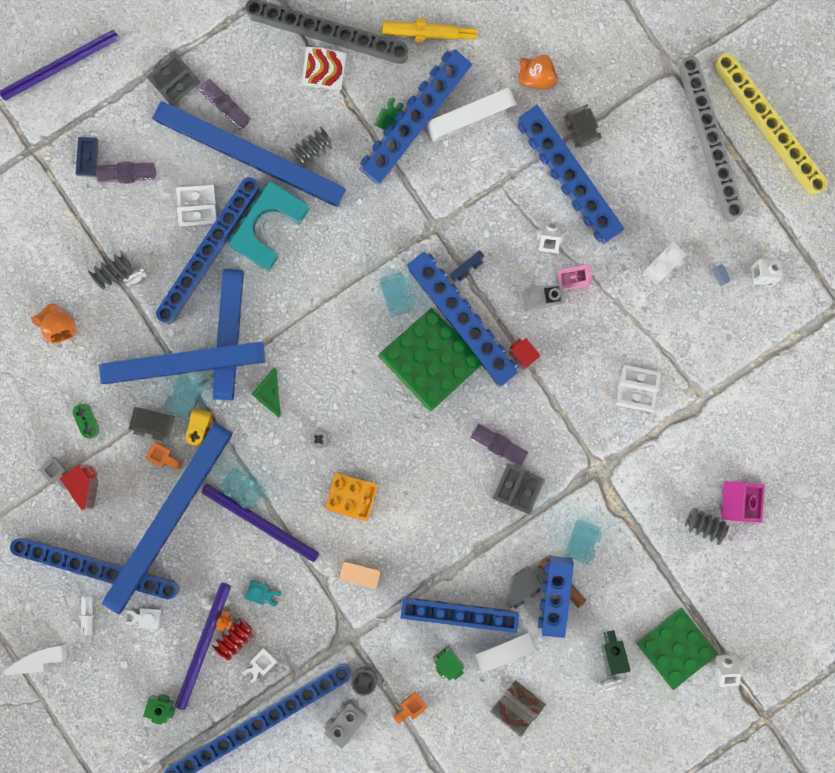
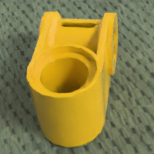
M193 408L186 433V440L189 444L194 446L202 444L212 422V412ZM197 434L200 436V439L195 440L192 436Z

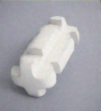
M139 268V271H134L127 278L124 277L123 280L126 286L131 287V284L134 285L143 280V277L146 278L147 274L143 268Z
M619 677L597 682L598 690L601 693L603 690L609 691L616 689V687H621Z

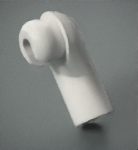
M205 595L200 600L201 606L204 609L211 610L214 600L209 595ZM227 597V600H226V602H225L224 607H226L227 605L231 604L228 597Z

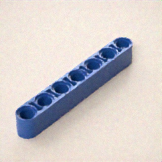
M223 269L216 348L238 345L244 280L243 270ZM236 367L214 370L213 400L233 401Z

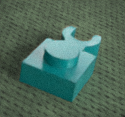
M251 580L244 599L261 605L267 600L270 605L277 606L278 603L272 600V596H281V593L279 591L269 592V585Z

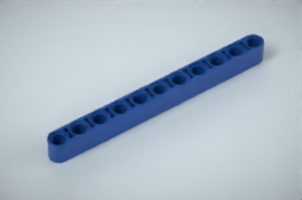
M160 101L152 117L154 121L333 206H339L346 191L344 187L165 102Z
M218 423L212 426L102 602L103 606L118 615L124 610L233 434L232 431Z
M338 664L172 763L164 773H169L170 770H175L177 773H196L345 684L351 676L350 667L346 664ZM339 669L346 670L347 676L345 678L337 676ZM327 679L331 685L328 688H323L320 685V681ZM310 689L313 691L314 696L306 698L303 691ZM287 700H295L297 706L295 708L288 707ZM272 709L278 710L280 717L273 718L270 715V711ZM256 719L261 720L263 727L256 728L253 721ZM239 729L244 730L246 737H238L236 731ZM220 740L228 741L229 747H221ZM203 750H209L212 753V757L206 758L203 755ZM192 760L195 763V768H189L186 765V761Z

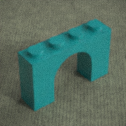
M271 181L268 185L265 184L261 188V196L257 201L254 200L249 208L251 211L247 217L244 216L239 223L240 228L237 232H233L228 240L230 248L268 272L279 258V255L257 240L255 225L258 219L266 213L279 212L300 225L310 210L309 205Z

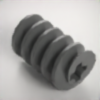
M321 126V133L315 130V137L310 134L308 135L309 142L302 139L303 146L296 143V150L290 148L300 164L308 166L306 160L309 159L313 162L312 155L319 158V150L326 153L325 146L332 149V141Z
M120 250L121 257L114 254L115 261L107 258L108 265L101 262V269L94 266L95 273L88 270L93 281L101 289L104 290L106 288L105 283L112 285L111 278L114 281H118V275L125 277L124 270L132 273L131 264L122 250Z
M697 508L691 510L685 522V527L689 525V532L695 528L696 535H699L702 531L704 539L710 535V542L717 538V545L721 544L729 529V525L726 526L725 521L719 523V519L716 517L712 520V515L708 514L705 516L703 511L698 513Z

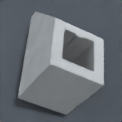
M563 284L524 289L525 311L565 303Z

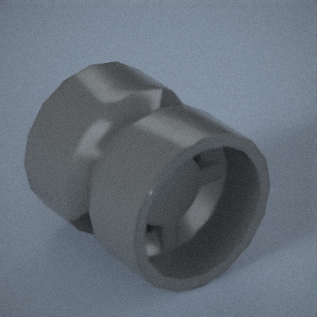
M367 666L359 667L355 670L352 677V689L355 693L362 696L371 694L377 684L376 672Z

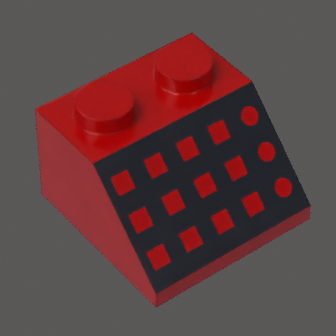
M77 465L59 478L81 510L94 508L99 482L96 477L98 473L92 466L89 467L88 465Z

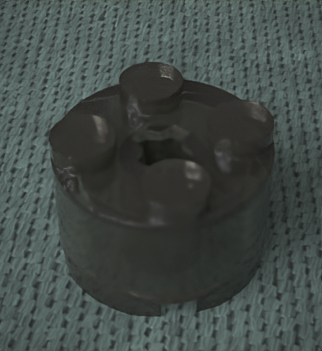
M588 104L571 110L563 116L567 130H572L573 132L571 133V139L575 148H583L602 139L601 133H598L596 130L599 127L591 109L588 108Z

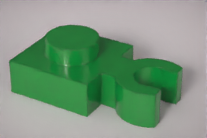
M395 98L388 100V109L382 108L374 123L376 127L383 131L389 125L393 126L396 122L394 118L397 112L403 108V103H398L397 107H394Z

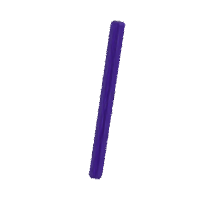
M111 30L1 89V98L8 100L119 39L116 31Z
M206 484L202 489L201 493L311 562L317 560L319 552L211 485Z
M221 582L175 703V707L179 710H185L215 632L218 617L221 616L231 589V585Z

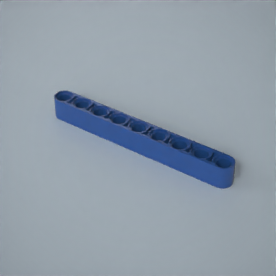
M247 177L242 180L158 307L156 316L161 322L171 324L176 320L229 240L231 234L250 208V205L258 196L260 187L254 178ZM254 184L255 188L253 191L248 192L246 191V186ZM237 200H244V205L236 207L235 203ZM228 215L234 216L232 223H225V218ZM217 231L224 232L221 239L214 238ZM206 247H213V252L210 255L204 254ZM201 262L202 269L194 271V265ZM191 278L192 284L189 287H184V280ZM176 294L181 295L179 303H173V296ZM165 310H170L171 312L168 319L162 318V313Z
M264 342L99 364L100 384L120 383L265 363Z
M18 538L10 544V551L15 556L114 584L116 580L110 576L111 569H115L119 576L124 566L28 538ZM19 542H23L25 545L23 552L18 549ZM38 547L43 549L42 557L36 554ZM57 552L62 555V560L60 563L56 562L55 560V554ZM75 558H78L81 562L79 568L73 565ZM94 563L99 566L97 574L91 569ZM146 573L136 591L169 600L179 594L180 587L175 581ZM149 579L155 582L153 590L147 587ZM167 585H171L173 587V595H168L166 593L165 587Z

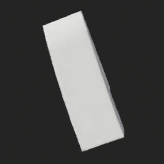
M529 632L475 652V656L481 672L484 673L535 651Z
M66 644L47 647L22 658L4 671V676L44 672L49 669L48 663L63 662L67 659Z

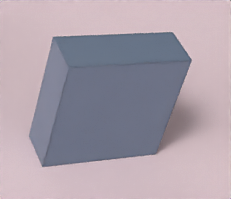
M721 264L712 269L720 287L730 282L724 265Z

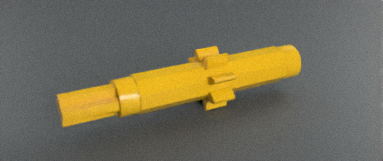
M416 18L415 22L383 20L382 34L414 37L415 42H424L425 38L476 40L477 28L426 23V18Z

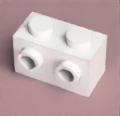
M673 241L643 273L656 285L661 281L665 283L672 276L670 271L674 267L678 269L685 262L683 258L687 254Z

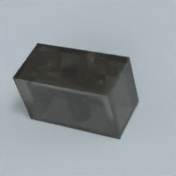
M134 407L129 429L134 430L133 434L144 437L145 433L152 435V439L163 441L164 438H170L175 416Z

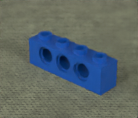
M549 556V562H545L544 574H547V581L543 580L542 592H545V598L541 599L540 610H543V616L539 617L538 628L541 629L542 636L565 638L574 568L573 558ZM561 576L562 579L560 581L553 580V577ZM553 594L560 595L558 599L551 598ZM552 612L558 614L556 617L549 616V614Z

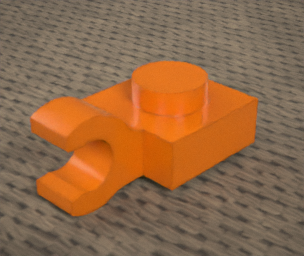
M157 442L153 443L145 457L146 460L161 468L168 464L175 469H179L182 464L179 460L170 457L172 450Z
M223 608L221 616L218 617L216 623L217 630L222 632L224 628L230 630L233 623L231 621L232 617L229 616L230 610Z
M415 691L400 703L404 709L400 710L393 717L398 724L408 716L413 720L427 709L428 706Z

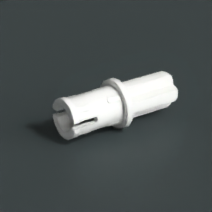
M90 595L81 597V614H79V617H81V635L93 634V617H95V614H93V597Z

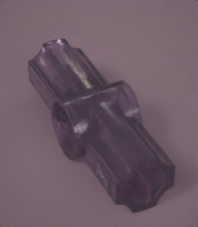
M211 79L201 85L199 92L234 126L241 130L249 124L251 118ZM224 101L230 102L227 108H221V103Z
M122 161L113 165H97L96 177L99 183L118 182L131 184L141 180H156V167L154 162L134 163L130 161Z
M479 423L470 437L487 447L494 454L505 457L519 466L522 465L528 454V451L515 445L507 437L497 432L494 433Z

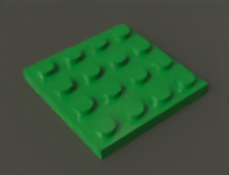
M432 307L378 354V357L430 412L482 365L468 345Z

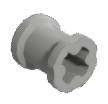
M315 431L312 433L311 444L314 447L323 448L328 444L329 439L325 432ZM316 435L324 436L322 439L324 441L323 444L315 443L317 440L315 438Z

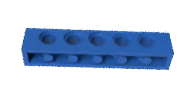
M403 597L400 619L517 633L519 612Z

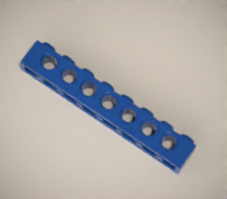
M456 49L450 52L446 51L443 54L440 65H436L429 74L431 76L427 81L424 80L419 85V92L416 96L412 95L406 102L408 106L405 110H401L395 116L396 122L393 126L389 125L384 130V137L381 141L377 140L371 148L373 150L369 156L366 155L361 160L359 170L375 184H380L473 65ZM447 66H449L452 70L450 76H448L445 72ZM435 81L440 83L439 91L434 88ZM424 95L427 96L429 99V103L427 106H425L422 102V98ZM413 110L417 113V119L415 121L411 118V112ZM401 125L406 128L404 136L399 133ZM390 140L394 142V149L392 151L387 147ZM378 155L383 158V163L380 166L376 163Z
M538 104L521 115L517 121L518 129L522 134L525 133L529 138L528 143L532 149H537L540 154L539 159L551 169L549 171L554 180L558 179L562 185L560 186L562 192L566 196L569 195L572 199V206L576 211L581 212L583 215L582 220L586 226H591L595 239L604 245L622 233L625 228ZM533 126H538V127H540V128H541V132H540V133H534V132L532 131V127H533ZM548 141L552 144V148L546 149L542 143ZM560 157L563 163L556 164L553 158ZM564 173H572L574 179H566ZM580 187L584 190L585 194L580 196L576 194L575 189ZM586 204H594L595 210L589 211L586 208ZM597 219H604L606 221V226H599L597 223Z
M424 251L409 262L406 268L459 337L473 351L477 359L480 360L483 368L496 385L501 387L519 373L516 370L518 369L517 364L513 359L508 360L505 356L506 350L501 344L497 345L493 340L495 338L493 333L489 329H484L481 325L483 321L477 313L474 315L471 312L470 308L472 307L465 298L463 300L458 295L460 291L455 284L450 285L445 271L442 268L439 270L435 265L437 263L435 258L430 253L427 255ZM431 269L434 275L431 278H426L423 275L424 270ZM443 284L446 290L443 293H438L435 291V286ZM447 300H456L457 306L449 308L446 304ZM466 314L469 321L461 323L458 320V316ZM472 329H478L480 331V337L476 339L472 338L470 336V331ZM489 344L492 347V352L485 354L481 349L482 345ZM501 359L504 363L503 368H495L493 361Z

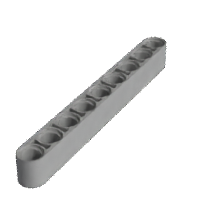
M688 56L681 63L679 73L722 214L726 220L733 221L742 215L744 211L743 203L700 62L696 57ZM685 64H691L693 70H688ZM691 82H696L699 88H693ZM696 100H702L704 102V106H699L696 103ZM702 117L708 118L709 124H704ZM707 135H712L715 138V142H710L707 139ZM713 153H718L720 160H715ZM718 171H723L726 174V178L719 177ZM724 189L731 191L730 197L724 194ZM729 207H734L737 210V214H731Z

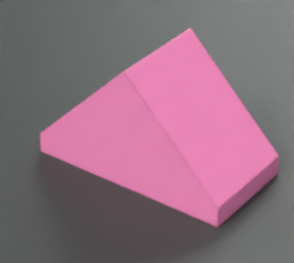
M590 265L559 270V284H563V289L589 287L592 284Z

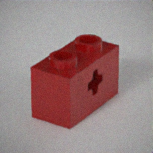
M520 338L510 346L511 351L508 353L522 370H525L541 356L527 338L523 341Z

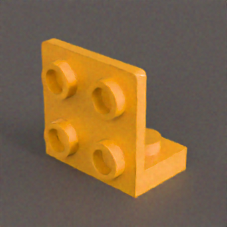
M335 473L325 509L354 519L368 521L378 484Z

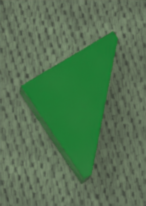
M273 368L251 395L277 417H280L277 369Z

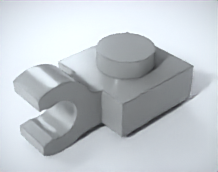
M52 457L39 471L51 484L57 481L65 490L66 487L59 478L67 470L56 457Z

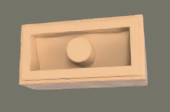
M343 561L339 580L376 589L381 570Z

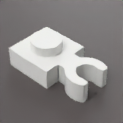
M140 608V613H137L135 610H128L126 614H132L134 619L126 621L125 624L133 625L139 622V628L159 629L161 609Z
M263 648L250 661L253 667L247 668L243 672V676L251 672L253 678L250 683H253L258 678L259 672L264 676L277 663V660Z

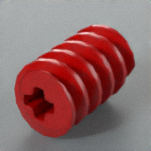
M241 617L238 618L240 624L233 623L234 630L227 629L228 636L224 633L222 634L223 641L216 639L217 647L212 645L214 650L227 661L232 659L231 654H237L236 648L241 650L243 648L242 643L247 644L248 638L252 639L254 637L252 627Z

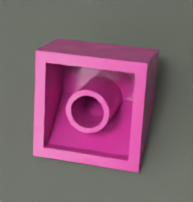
M724 481L722 489L723 505L721 507L722 520L762 523L765 484Z

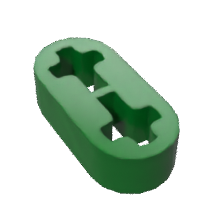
M86 404L76 405L73 409V416L83 437L89 439L97 437L99 426L91 407ZM81 407L87 410L85 413L86 420H84L83 416L78 415ZM87 422L90 427H94L92 435L85 432L88 429Z

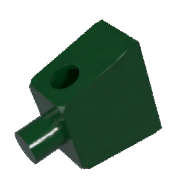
M615 630L603 632L606 644L601 645L607 676L630 672L623 640L617 641ZM612 647L617 650L615 656L611 654Z

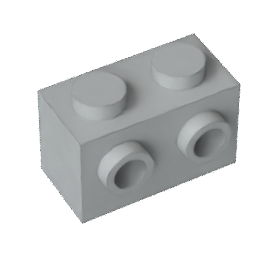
M351 700L347 704L343 702L337 709L339 714L335 719L331 717L324 726L326 728L324 734L340 748L346 745L367 719V714Z

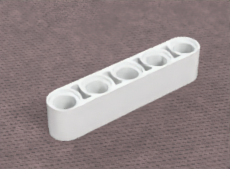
M506 88L428 121L426 127L432 141L437 142L507 113L518 105L511 89Z

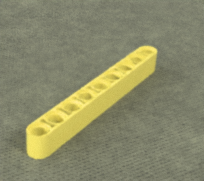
M729 53L722 54L714 65L716 73L805 191L810 195H817L822 192L827 186V180L734 56ZM721 61L727 62L729 67H723ZM732 76L738 77L740 83L733 81ZM744 91H748L751 94V98L746 97ZM755 106L761 107L762 113L757 112ZM767 121H771L774 128L768 127ZM778 136H782L785 139V143H781L778 140ZM790 151L796 153V159L790 156ZM801 166H804V167L807 168V170H808V173H807V174H805V173L802 172ZM813 181L819 184V189L813 187Z

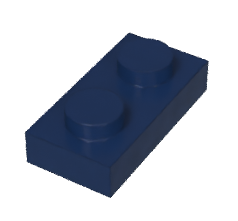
M78 137L75 173L77 176L96 177L98 138Z
M479 250L450 274V278L454 282L457 280L461 282L469 275L467 272L470 269L474 268L476 270L484 263L482 260L485 255Z

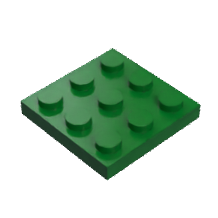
M681 607L636 643L672 690L676 689L718 655L717 651Z

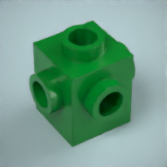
M151 695L148 698L143 717L152 719L151 722L162 725L166 723L169 718L172 719L176 710V707H173L174 701L170 700V697L167 695Z

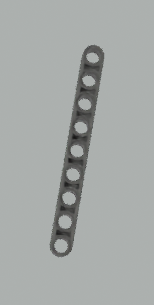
M249 0L246 3L248 16L255 22L397 64H402L408 59V47L401 41L263 0ZM254 7L260 8L256 13H252L251 9ZM273 12L278 13L277 17L275 18L269 17V15ZM289 18L296 19L292 24L287 23ZM307 23L314 24L311 29H306L305 25ZM326 28H330L332 32L330 34H324L323 30ZM343 34H349L350 38L347 40L341 39V36ZM361 39L369 41L366 45L359 44ZM384 44L386 49L381 51L377 49V46ZM403 50L405 53L402 56H397L395 51Z

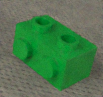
M449 645L433 657L436 671L443 679L447 678L449 681L451 679L456 680L464 673L462 671L464 669L463 662Z

